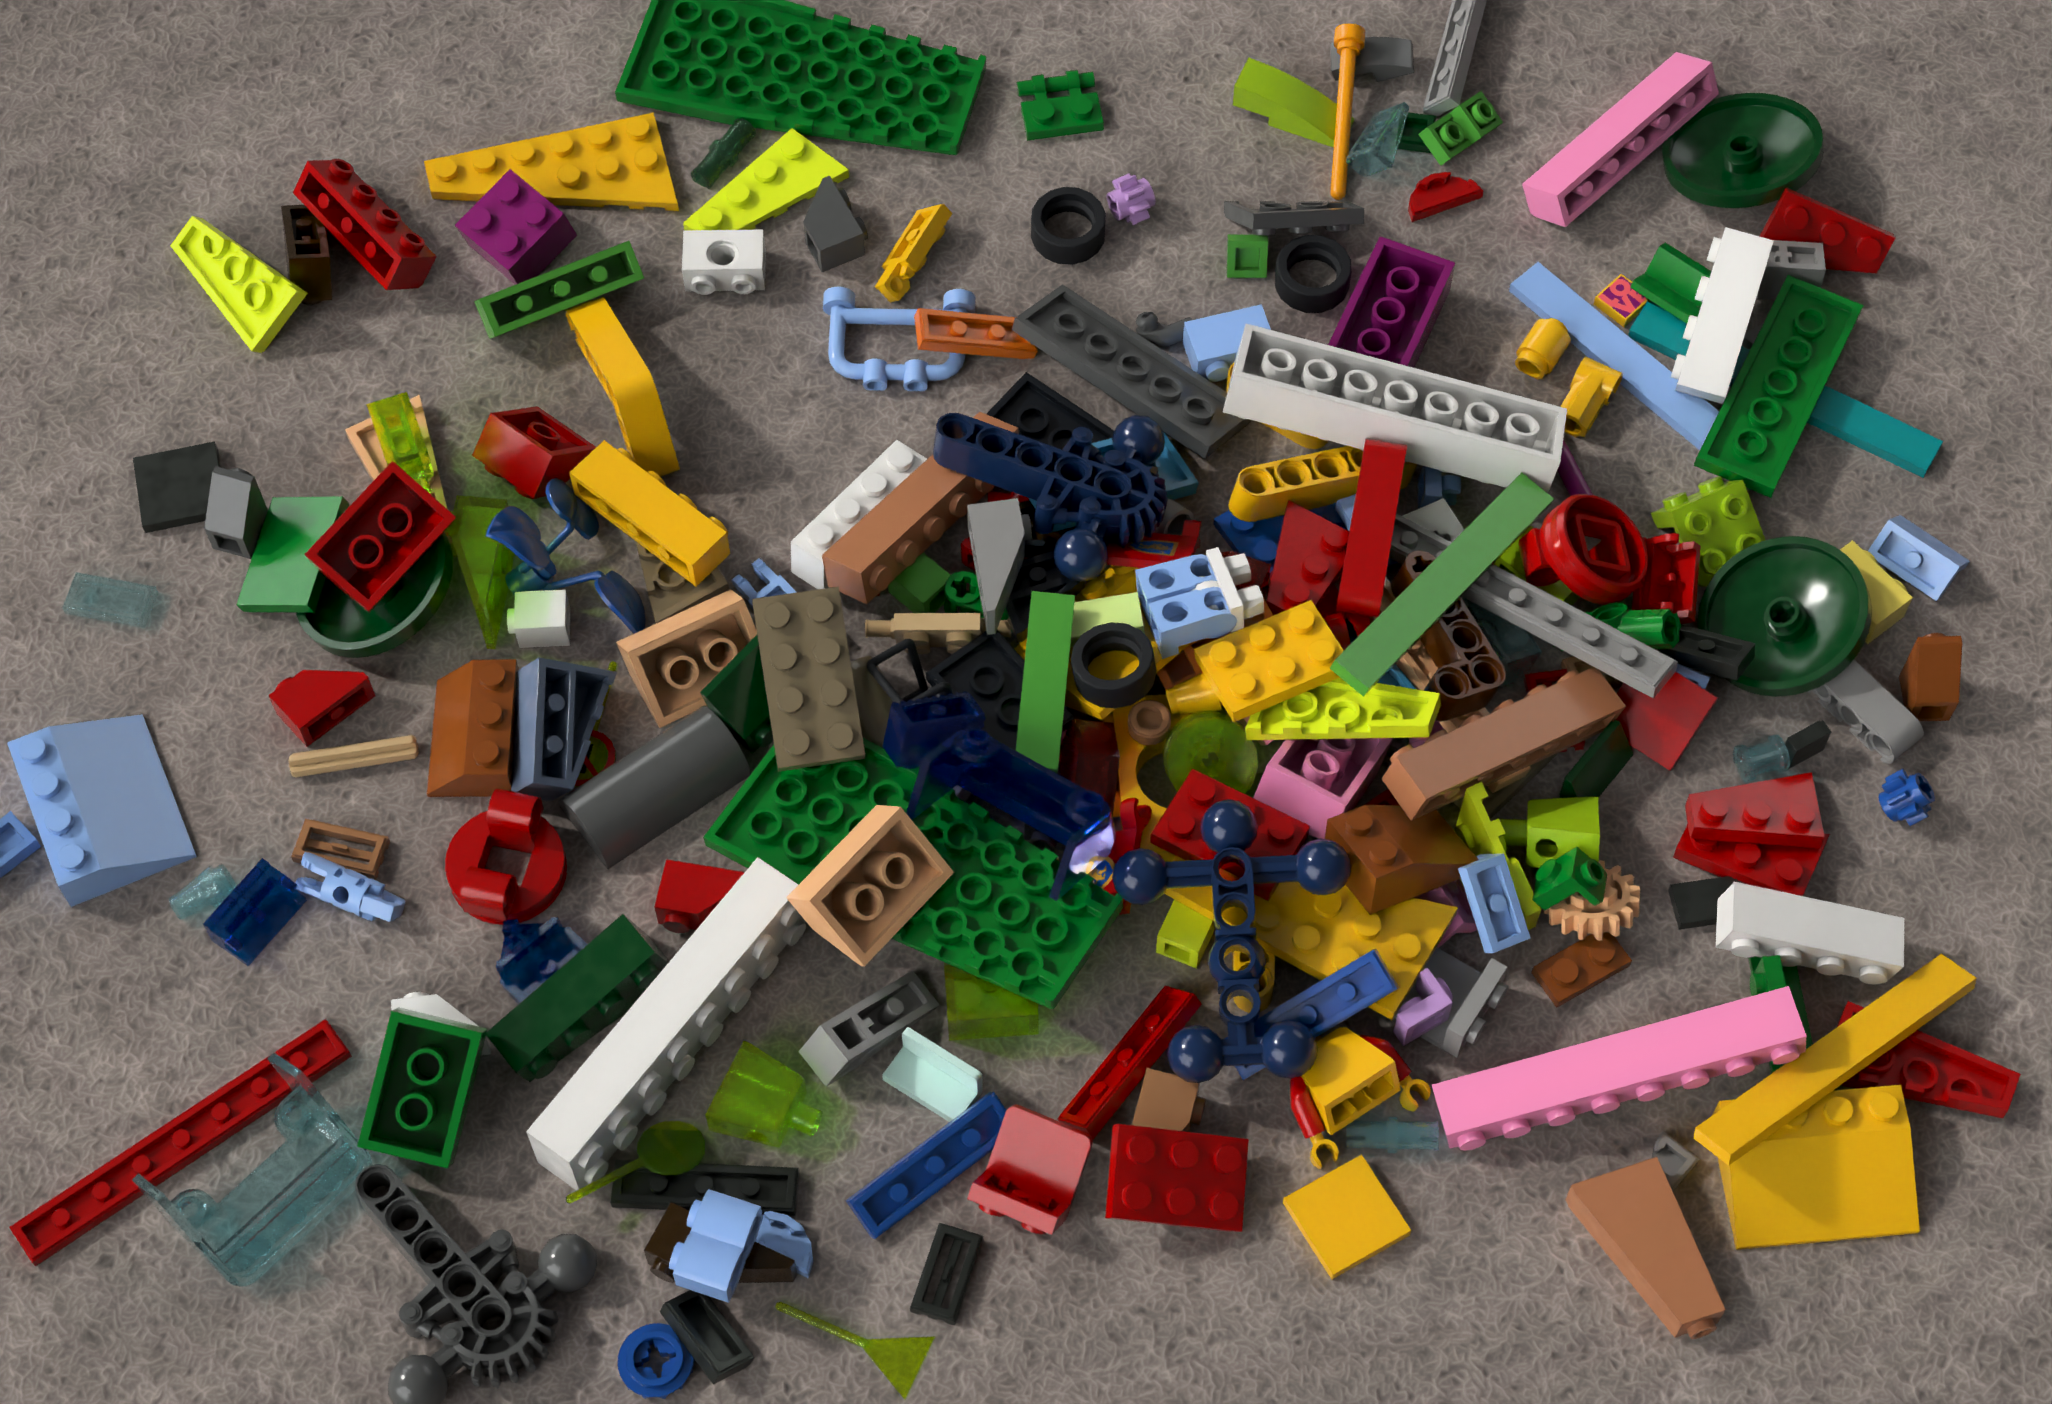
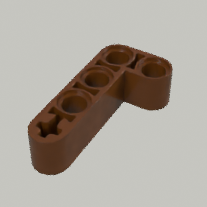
M1422 550L1413 551L1408 554L1391 581V590L1395 598L1436 559L1434 555ZM1460 598L1420 638L1438 668L1424 688V691L1440 693L1441 706L1435 721H1447L1486 707L1506 679V671L1463 599Z

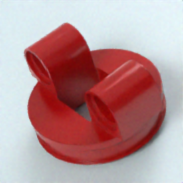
M1588 494L1569 496L1547 514L1541 529H1531L1518 542L1526 582L1541 587L1561 580L1575 594L1595 604L1606 605L1623 601L1643 584L1647 575L1648 554L1638 528L1619 507L1598 496ZM1585 536L1600 539L1601 542L1588 551Z
M496 788L491 796L488 811L471 818L456 832L447 849L445 872L452 894L464 912H467L476 919L491 924H516L536 917L545 911L559 896L567 875V860L560 836L555 828L541 816L544 809L541 797ZM492 846L531 854L521 886H518L515 875L485 869Z

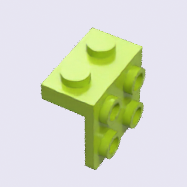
M1721 476L1709 479L1698 485L1699 492L1688 497L1686 492L1670 496L1662 501L1663 508L1651 513L1657 528L1674 527L1675 532L1679 534L1680 544L1695 541L1701 546L1699 586H1708L1716 572L1740 551L1766 540L1743 480L1723 482Z

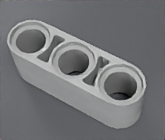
M1855 660L1828 683L1808 691V693L1813 691L1820 698L1818 702L1839 722L1844 720L1851 727L1849 731L1871 752L1875 749L1882 756L1880 760L1883 763L1891 764L1924 735L1923 727L1919 720Z

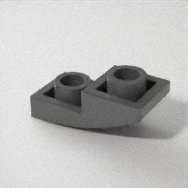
M1365 37V46L1360 50V54L1356 56L1355 76L1373 72L1376 81L1380 82L1414 73L1412 41L1393 37ZM1334 42L1330 43L1331 72L1335 81L1339 80L1340 55L1334 47Z

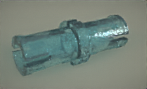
M1388 1117L1387 1121H1353L1346 1126V1149H1387L1388 1153H1397V1149L1439 1150V1121H1397V1117Z

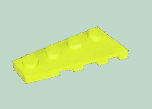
M791 128L684 221V230H753L757 224L772 216L775 218L788 211V207L805 198L808 200L814 197L823 178L830 176L833 182L837 183L849 178V169Z
M192 216L170 245L253 352L262 353L266 350L308 294L203 218Z
M1339 677L1250 715L1245 727L1246 740L1429 737L1441 706L1440 693L1377 683L1363 697Z

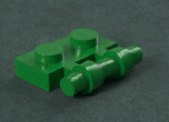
M1078 70L1066 71L1063 76L1044 78L1043 74L1033 75L1031 80L1016 82L1018 97L1034 96L1033 101L1021 102V113L1027 141L1104 130V121L1097 92L1086 94L1081 92L1083 88L1095 87L1093 72L1078 73ZM1068 91L1069 96L1047 99L1046 93Z

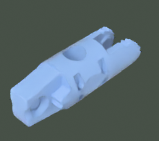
M305 852L303 854L301 865L307 868V870L324 876L325 879L321 882L307 877L298 878L294 886L296 890L326 903H332L333 906L370 921L375 920L377 917L391 922L402 916L406 901L384 890L385 884L372 878L369 879L363 874L346 869L344 866L313 853Z

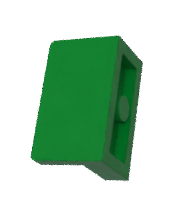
M1665 242L1658 247L1646 272L1635 278L1630 287L1687 323L1690 315L1698 317L1702 301L1695 300L1701 277L1710 278L1711 271Z

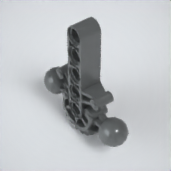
M374 1164L364 1168L356 1178L355 1190L365 1212L428 1284L411 1302L405 1303L400 1308L399 1317L409 1336L414 1338L425 1336L429 1339L435 1337L442 1341L443 1347L431 1357L427 1355H411L396 1364L388 1380V1395L392 1403L441 1404L448 1390V1378L463 1366L472 1371L471 1380L473 1385L477 1387L483 1384L486 1376L490 1377L492 1386L499 1388L501 1385V1376L507 1374L513 1383H517L519 1381L517 1370L522 1367L527 1372L534 1373L536 1366L532 1358L535 1356L540 1359H547L549 1352L543 1343L555 1342L556 1333L551 1326L558 1322L556 1311L541 1308L540 1303L555 1291L574 1293L588 1285L597 1268V1255L592 1245L577 1234H560L549 1239L541 1250L538 1259V1270L526 1278L522 1272L517 1270L519 1267L517 1249L511 1234L507 1230L502 1229L493 1232L488 1240L464 1253L392 1169L381 1164ZM377 1187H390L389 1191L380 1198L369 1197L370 1193ZM406 1219H418L417 1224L409 1230L401 1231L397 1229L398 1225ZM441 1250L447 1252L443 1260L438 1263L430 1264L425 1262L426 1258L434 1251ZM506 1273L507 1276L503 1280L498 1292L494 1285L500 1276ZM470 1283L476 1285L472 1293L467 1296L458 1297L454 1295L455 1290L462 1284ZM499 1316L505 1319L504 1323L496 1330L489 1331L482 1328L483 1324L491 1317ZM456 1318L459 1320L457 1322L448 1323L443 1328L439 1326Z

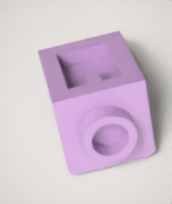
M1428 968L1419 972L1415 987L1421 998L1415 997L1407 1001L1398 1010L1393 1032L1403 1046L1444 1023L1449 1018L1453 1004L1452 993L1446 982L1440 977L1435 978Z

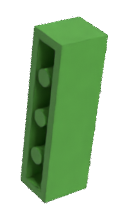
M626 241L474 302L490 339L644 279L630 241Z

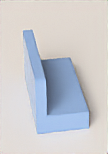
M1901 515L1887 521L1868 550L1878 563L1935 601L1942 597L1957 573L1965 569L1970 562L1967 558Z
M1504 853L1480 854L1476 856L1479 859L1478 861L1458 868L1485 953H1495L1531 939Z

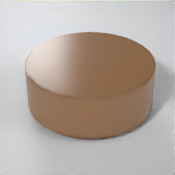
M1155 700L1138 702L1129 711L1128 732L1140 744L1156 745L1161 743L1168 737L1171 730V714L1168 708Z

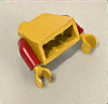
M1339 1027L1323 1038L1321 1036L1315 1038L1318 1046L1316 1061L1305 1074L1291 1078V1109L1304 1138H1310L1313 1147L1310 1151V1161L1314 1167L1322 1168L1321 1161L1316 1154V1151L1320 1148L1328 1149L1335 1163L1338 1159L1339 1150L1337 1145L1333 1141L1325 1139L1322 1134L1323 1131L1326 1130L1330 1135H1333L1399 1091H1401L1399 1096L1400 1104L1408 1111L1414 1112L1418 1108V1103L1410 1095L1411 1090L1417 1091L1425 1101L1429 1099L1431 1089L1428 1083L1424 1080L1412 1079L1410 1077L1411 1069L1387 1040L1363 1034L1357 1035L1347 1027Z

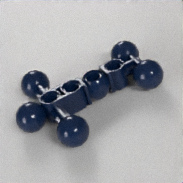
M1230 799L1213 804L1206 810L1201 819L1200 831L1202 838L1207 846L1217 853L1214 859L1165 862L1161 855L1154 851L1138 848L1128 851L1118 859L1113 869L1112 879L1115 890L1123 899L1132 904L1139 905L1155 902L1163 896L1168 888L1212 886L1213 916L1216 930L1215 943L1209 951L1208 965L1211 975L1218 982V994H1221L1219 1013L1222 1021L1227 1025L1228 1039H1221L1215 1031L1206 1026L1192 1025L1184 1027L1173 1036L1168 1046L1167 1057L1174 1073L1187 1082L1201 1083L1209 1081L1219 1074L1223 1066L1264 1064L1271 1073L1278 1077L1291 1079L1302 1076L1311 1069L1317 1059L1318 1046L1315 1036L1309 1028L1296 1021L1285 1020L1277 1022L1269 1027L1262 1037H1255V1023L1259 1017L1261 1004L1258 993L1259 979L1265 971L1266 957L1264 949L1256 940V928H1253L1255 919L1254 884L1299 882L1305 890L1312 894L1328 895L1336 893L1345 886L1350 877L1352 865L1348 853L1341 845L1332 840L1322 838L1309 841L1300 848L1297 855L1249 857L1244 851L1251 847L1257 836L1258 824L1256 817L1248 806L1240 801ZM1226 863H1237L1244 869V875L1239 880L1227 881L1219 874L1220 868ZM1229 907H1239L1247 914V919L1241 925L1231 926L1224 922L1221 916L1222 913ZM1240 951L1248 956L1250 963L1244 970L1233 971L1226 966L1224 962L1225 957L1231 952ZM1236 996H1244L1250 1000L1253 1008L1246 1016H1235L1227 1009L1229 1000Z

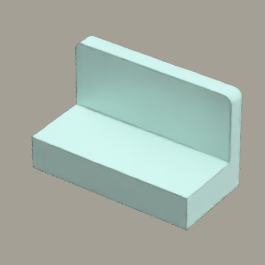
M907 1027L902 1033L903 1047L882 1074L883 1081L948 1122H951L975 1104L982 1094V1073Z

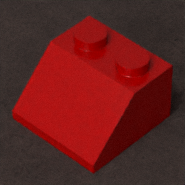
M538 406L490 413L472 456L485 464L484 468L490 474L505 478L515 485V490L520 495L529 499H537L546 496V485L551 479L558 478L566 483L571 478L569 472L587 457L596 446Z

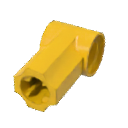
M1585 356L1572 379L1570 391L1560 406L1567 408L1565 433L1574 437L1586 436L1603 405H1609L1610 402L1608 400L1611 392L1616 393L1623 377L1622 372Z

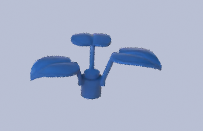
M554 478L546 485V497L551 507L567 522L563 531L547 547L540 541L541 534L537 525L521 509L509 506L496 514L485 536L502 543L523 560L522 563L505 576L506 584L514 595L515 592L556 590L595 580V588L602 600L633 634L645 629L646 618L642 600L633 586L617 572L610 571L605 575L597 570L553 582L556 567L549 555L573 532L574 528L581 536L588 540L593 538L599 530V523L594 510L574 494V490L563 480Z

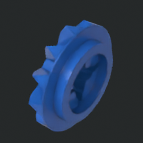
M661 1323L648 1324L633 1331L623 1342L618 1354V1370L628 1390H632L644 1399L648 1397L665 1399L670 1393L677 1389H682L689 1375L693 1373V1356L670 1325ZM654 1344L656 1351L659 1352L661 1357L669 1356L670 1358L669 1361L662 1364L661 1378H657L651 1367L643 1368V1363L650 1360L649 1353H651L650 1345Z

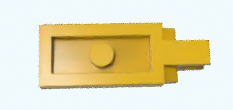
M945 204L917 210L881 266L885 271L875 285V288L890 303L899 301L910 289L909 279L925 265L928 251L944 235V226L953 214Z

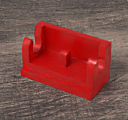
M1677 533L1663 534L1648 539L1642 537L1648 554V570L1643 584L1633 591L1632 610L1670 609L1672 613L1678 614L1680 624L1695 622L1701 546L1695 541L1675 545L1679 543V534Z

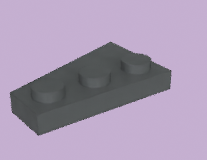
M1224 201L1225 217L1252 229V234L1275 235L1277 228H1289L1291 233H1311L1314 226H1326L1328 231H1348L1349 225L1364 224V208L1351 202L1301 201L1296 203V209H1291L1290 204L1260 201V209H1250L1240 205L1239 201Z

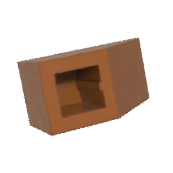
M1931 633L1918 637L1899 675L1904 706L1919 721H1949L1959 703L1962 660L1961 636H1945L1942 633Z

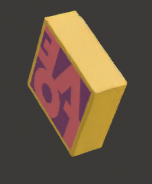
M1620 274L1595 297L1593 304L1622 327H1625L1641 312L1646 302L1651 301L1630 287L1632 281Z

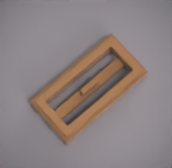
M305 818L291 858L293 862L301 863L303 854L309 852L305 851V848L367 861L369 864L313 853L344 866L346 869L363 874L369 879L377 880L378 870L384 861V853L389 847L390 840L388 836ZM315 833L370 845L375 848L373 852L339 843H328L310 839V835Z

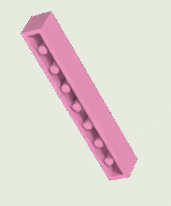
M1787 986L1432 1084V1089L1449 1148L1459 1147L1460 1150L1466 1151L1479 1148L1486 1143L1487 1139L1504 1135L1505 1138L1523 1136L1530 1132V1127L1549 1123L1550 1126L1564 1125L1573 1121L1575 1115L1593 1110L1595 1114L1607 1113L1617 1109L1621 1102L1638 1098L1642 1102L1651 1101L1663 1096L1665 1090L1683 1086L1684 1089L1698 1088L1707 1084L1710 1078L1728 1074L1730 1077L1742 1076L1753 1071L1755 1066L1770 1061H1773V1064L1776 1065L1792 1062L1800 1056V1053L1806 1052L1807 1036L1790 988Z

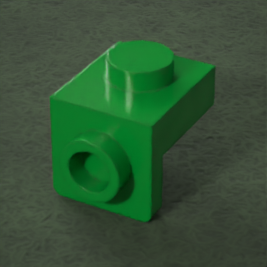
M1576 847L1555 860L1550 859L1540 866L1535 876L1536 883L1532 900L1545 911L1572 894L1579 892L1592 905L1596 906L1603 902L1607 873L1599 862L1591 859L1580 848Z

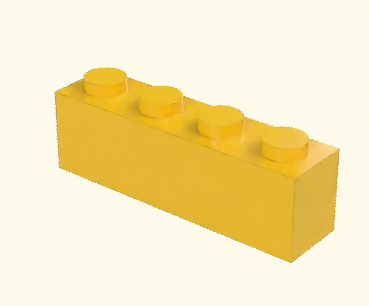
M604 440L569 472L574 494L695 587L730 555L728 531L723 523L713 516L708 518L698 511L696 505L686 495L682 493L677 495L670 490L657 473L651 470L646 472L638 466L634 458L625 449H616Z

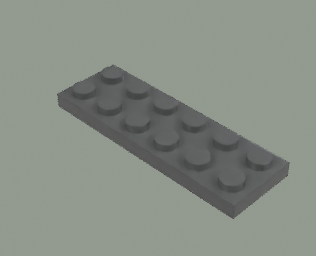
M1063 284L1018 315L1014 320L1012 331L1139 416L1150 417L1159 424L1163 432L1204 459L1251 422L1249 419H1242L1223 413L1227 392Z

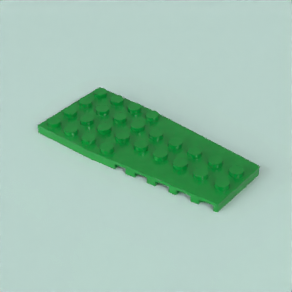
M651 0L615 94L618 102L729 125L788 132L793 128L802 135L957 155L986 71V56L980 54L978 60L958 55L956 47L944 44L942 50L925 46L921 44V38L909 34L906 40L886 35V28L872 24L869 30L851 25V18L836 14L832 20L817 16L816 9L785 0Z
M863 738L865 759L779 772L773 744L703 837L707 847L738 864L749 868L758 857L799 885L876 805L902 807L954 873L891 939L1049 1009H1054L1123 909V898L1118 893L1113 896L1097 886L1094 878L1084 871L1075 872L1059 862L1057 854L1046 847L1043 851L1026 841L1023 833L1011 825H1008L1007 828L991 819L989 812L974 802L969 805L955 795L954 789L911 762Z

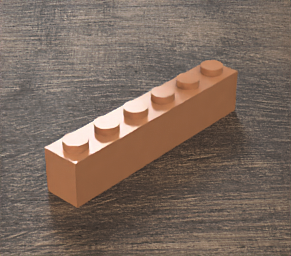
M979 412L973 417L1019 434L1018 427L985 413ZM932 454L822 554L828 587L839 586V592L868 604L881 591L885 590L903 570L912 565L916 558L932 543L939 540L943 533L960 517H963L968 512L967 505L978 502L986 493H989L994 488V485L944 468L934 460Z
M1592 667L1581 673L1578 670H1572L1562 676L1556 684L1548 688L1545 684L1539 685L1528 692L1524 699L1515 703L1512 699H1508L1494 708L1491 714L1482 718L1479 714H1475L1463 721L1457 729L1449 733L1445 729L1431 735L1424 744L1413 748L1412 745L1404 746L1391 756V765L1382 777V780L1409 819L1413 821L1464 797L1466 788L1479 782H1482L1484 787L1603 732L1611 721L1618 718L1626 706L1599 669Z

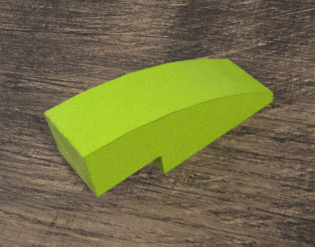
M1248 58L1234 85L1233 106L1268 117V125L1334 148L1337 104L1301 80L1273 66ZM1353 117L1351 118V127H1352V125H1353V123H1354V119H1355V118H1353Z

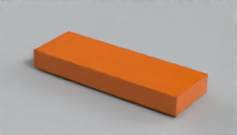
M918 308L914 315L918 350L1015 359H1033L1038 353L1035 345L1012 331L1016 317Z

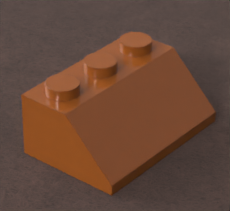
M516 659L472 660L437 680L427 787L428 797H491L496 788L511 791L516 675L519 670Z

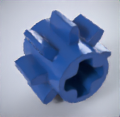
M1901 769L1885 778L1886 783L1882 785L1884 791L1879 793V802L1889 819L1894 822L1906 819L1909 826H1912L1929 817L1927 812L1932 810L1929 804L1935 801V795L1931 785L1922 774L1916 773L1908 776L1905 770Z

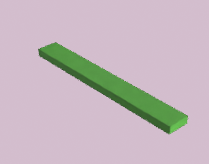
M1521 473L1334 660L1330 669L1364 697L1545 512L1554 498Z

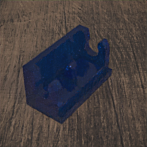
M262 858L208 917L203 925L214 943L249 966L307 900L305 896L296 890L298 887L296 883Z

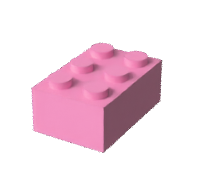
M1393 738L1285 740L1267 764L1253 798L1310 825V836L1325 839L1327 819L1355 808L1376 777Z

